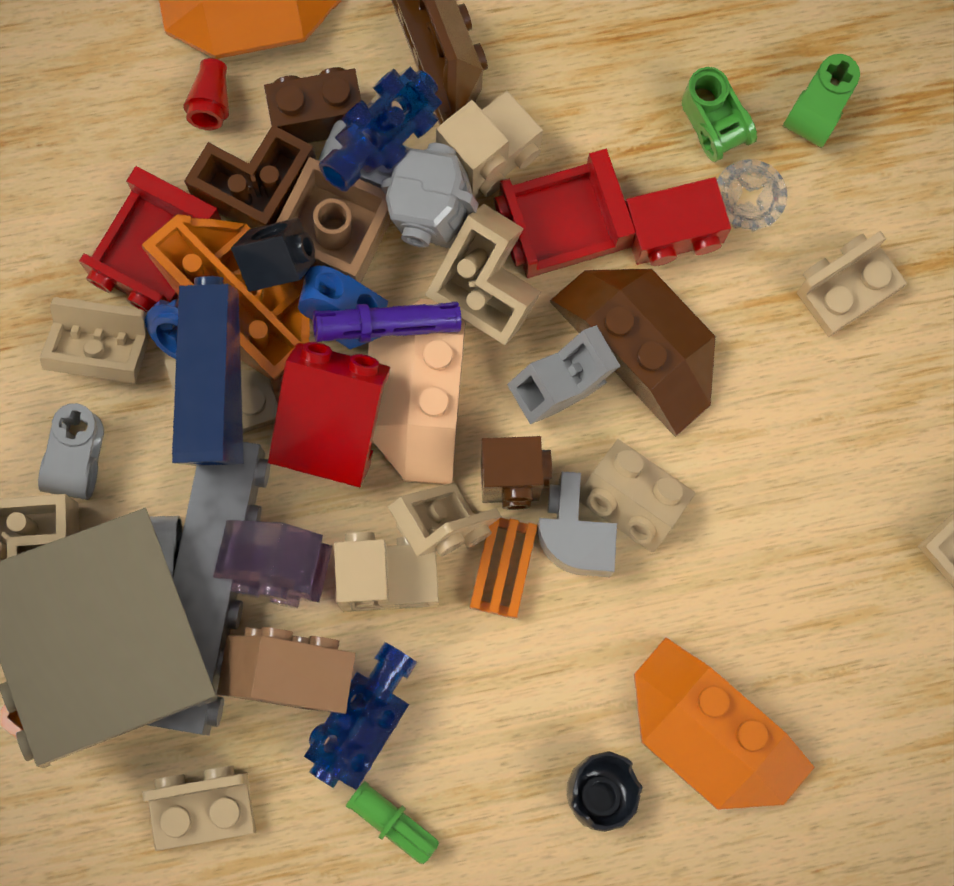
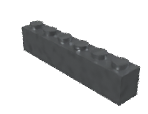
M243 442L244 464L196 466L173 577L215 694H217L227 636L230 635L231 629H238L241 621L243 601L236 599L240 581L247 582L250 575L252 553L246 552L249 534H257L260 525L262 509L261 506L255 505L258 488H266L271 464L268 463V459H264L265 452L261 445ZM217 696L218 700L201 707H198V705L148 725L210 736L211 726L218 727L220 724L224 698Z

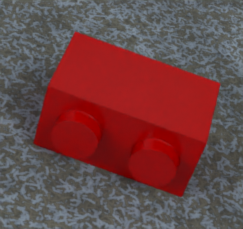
M716 177L628 198L625 201L636 232L631 247L636 265L650 262L651 266L665 265L676 260L678 254L694 251L695 255L712 253L722 247L721 244L725 242L731 230Z

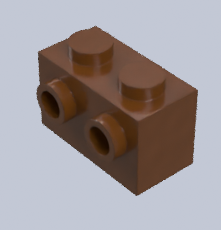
M332 67L323 70L319 75L303 78L294 75L283 76L275 80L274 83L264 85L271 126L274 125L307 143L327 140L334 124L340 120H351L366 124L355 68L345 70L341 67Z
M541 436L482 438L480 454L482 503L502 502L503 509L519 510L530 508L531 501H539L542 489L549 487V479H552L551 450H542Z

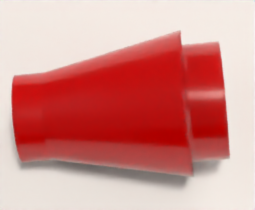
M206 58L200 62L199 72L183 105L184 111L187 113V121L196 128L216 130L222 127L223 121L229 117L226 81L227 65L221 60Z

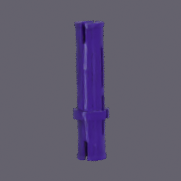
M457 301L369 308L368 304H357L356 309L313 311V331L316 342L358 339L360 343L370 342L371 338L383 336L421 335L441 332L458 333L461 330V310L458 307L459 303Z

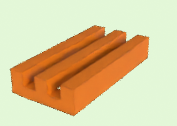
M499 518L489 526L492 533L485 539L470 609L517 619L538 524L522 523L511 518L510 520ZM500 528L507 530L491 603L481 600L497 530ZM516 532L526 535L510 606L506 607L500 605Z

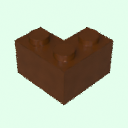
M272 125L250 163H247L208 142L184 182L191 195L216 207L219 215L232 222L245 223L251 229L274 224L277 222L308 158L316 159L314 146Z

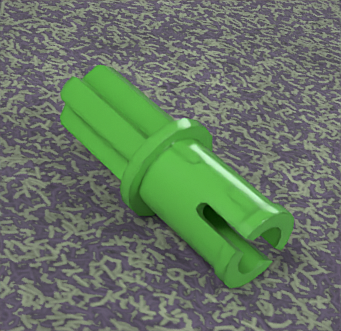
M366 781L361 784L346 804L348 809H352L380 832L378 838L383 840L384 837H387L419 864L426 863L438 847L439 842L434 836L403 813L406 810L403 805L398 809L370 787Z

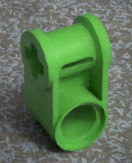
M833 54L827 57L820 65L807 89L802 91L782 126L822 148L841 118L842 110L859 82L860 68L856 61L844 54ZM832 77L839 81L837 86L830 82Z
M704 67L694 72L682 96V108L696 131L699 142L707 157L711 161L716 162L723 158L724 152L743 143L749 146L757 142V131L754 122L747 110L741 105L726 75L714 67ZM700 88L707 89L714 95L715 100L704 101L699 98L695 90Z

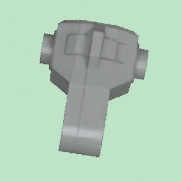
M430 143L428 149L425 150L412 148L395 165L392 177L383 179L381 189L386 195L390 219L401 232V239L417 247L425 248L432 243L450 249L467 216L472 212L476 213L478 202L472 194L468 174L458 159L456 151L452 147L441 143Z

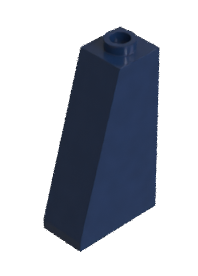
M223 277L194 278V285L179 286L172 463L192 466L244 464L239 290L230 284H224Z

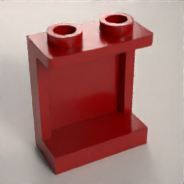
M607 148L589 153L587 164L515 185H512L510 178L501 180L499 196L494 197L496 212L524 228L510 255L515 267L523 266L526 278L629 249L632 247L636 235Z
M135 166L126 180L131 189L129 196L93 255L89 256L83 253L79 262L88 273L87 281L107 293H111L113 288L129 295L126 301L135 308L144 310L147 313L160 299L170 303L175 299L178 300L179 296L143 250L142 244L177 214L198 219H222L216 207Z
M297 343L285 362L268 463L360 488L371 466L374 451L371 450L383 388L389 377L390 367L380 364L377 359L368 355L356 354L350 356L334 352L329 346L322 343Z

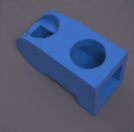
M314 266L310 267L305 273L298 309L305 317L313 320V311L356 309L357 304H368L369 308L388 306L386 299L349 275H344L331 267ZM381 337L371 338V341L376 340V339L381 338ZM358 339L336 340L350 350L366 344L360 343Z

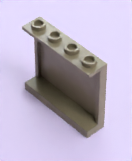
M146 508L0 561V664L6 678V682L0 684V692L8 712H18L24 730L16 732V737L26 761L34 759L37 767L46 768L51 766V762L193 706L198 705V707L218 700Z

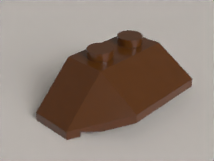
M391 0L440 126L471 100L476 102L482 90L483 71L488 69L484 50L480 43L474 45L468 33V31L472 30V23L464 3L457 5L456 0Z
M653 269L584 270L550 300V303L578 333L597 325L620 364V367L614 372L675 437L710 407L716 336Z

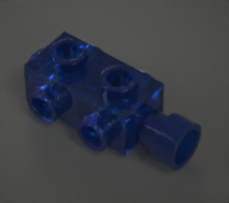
M411 66L400 73L392 68L373 86V89L378 94L368 104L360 100L341 118L346 126L337 134L335 139L343 147L340 150L333 149L319 163L321 173L334 187L347 192L361 178L360 171L362 169L369 173L383 165L389 170L408 152L403 143L413 133L417 138H420L437 123L439 118L433 112L442 104V101L435 95L438 92V86L429 74L422 70L415 72ZM392 102H398L402 109L396 106L392 107ZM362 132H365L370 135L372 143Z
M387 642L383 643L374 659L378 662L368 678L356 672L351 680L346 714L331 712L326 722L316 726L310 734V747L304 755L305 758L314 763L309 773L333 788L340 780L355 790L358 789L409 706L407 702L393 694L403 677L408 679L418 662Z

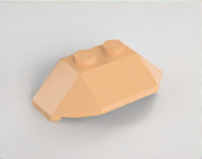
M420 299L413 305L438 303L432 299ZM462 318L461 330L458 333L441 332L421 335L383 336L369 342L368 356L377 359L380 364L390 367L389 377L383 388L372 442L405 482L446 485L453 481L466 321Z

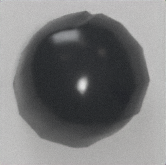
M607 751L586 757L572 770L567 782L566 795L573 814L583 826L589 827L592 830L607 832L624 827L637 813L643 787L632 769V761L627 757Z

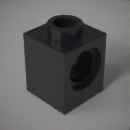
M299 217L249 229L231 247L249 292L299 281L316 262L314 258V243L310 235L304 232Z

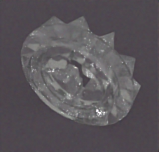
M753 159L734 162L726 167L717 179L729 221L734 229L744 228L755 232L766 226L771 227L786 207L788 195L784 179L775 168L765 162ZM741 187H745L749 192L755 189L758 191L764 187L756 200L758 206H754L751 202L737 205L743 193Z

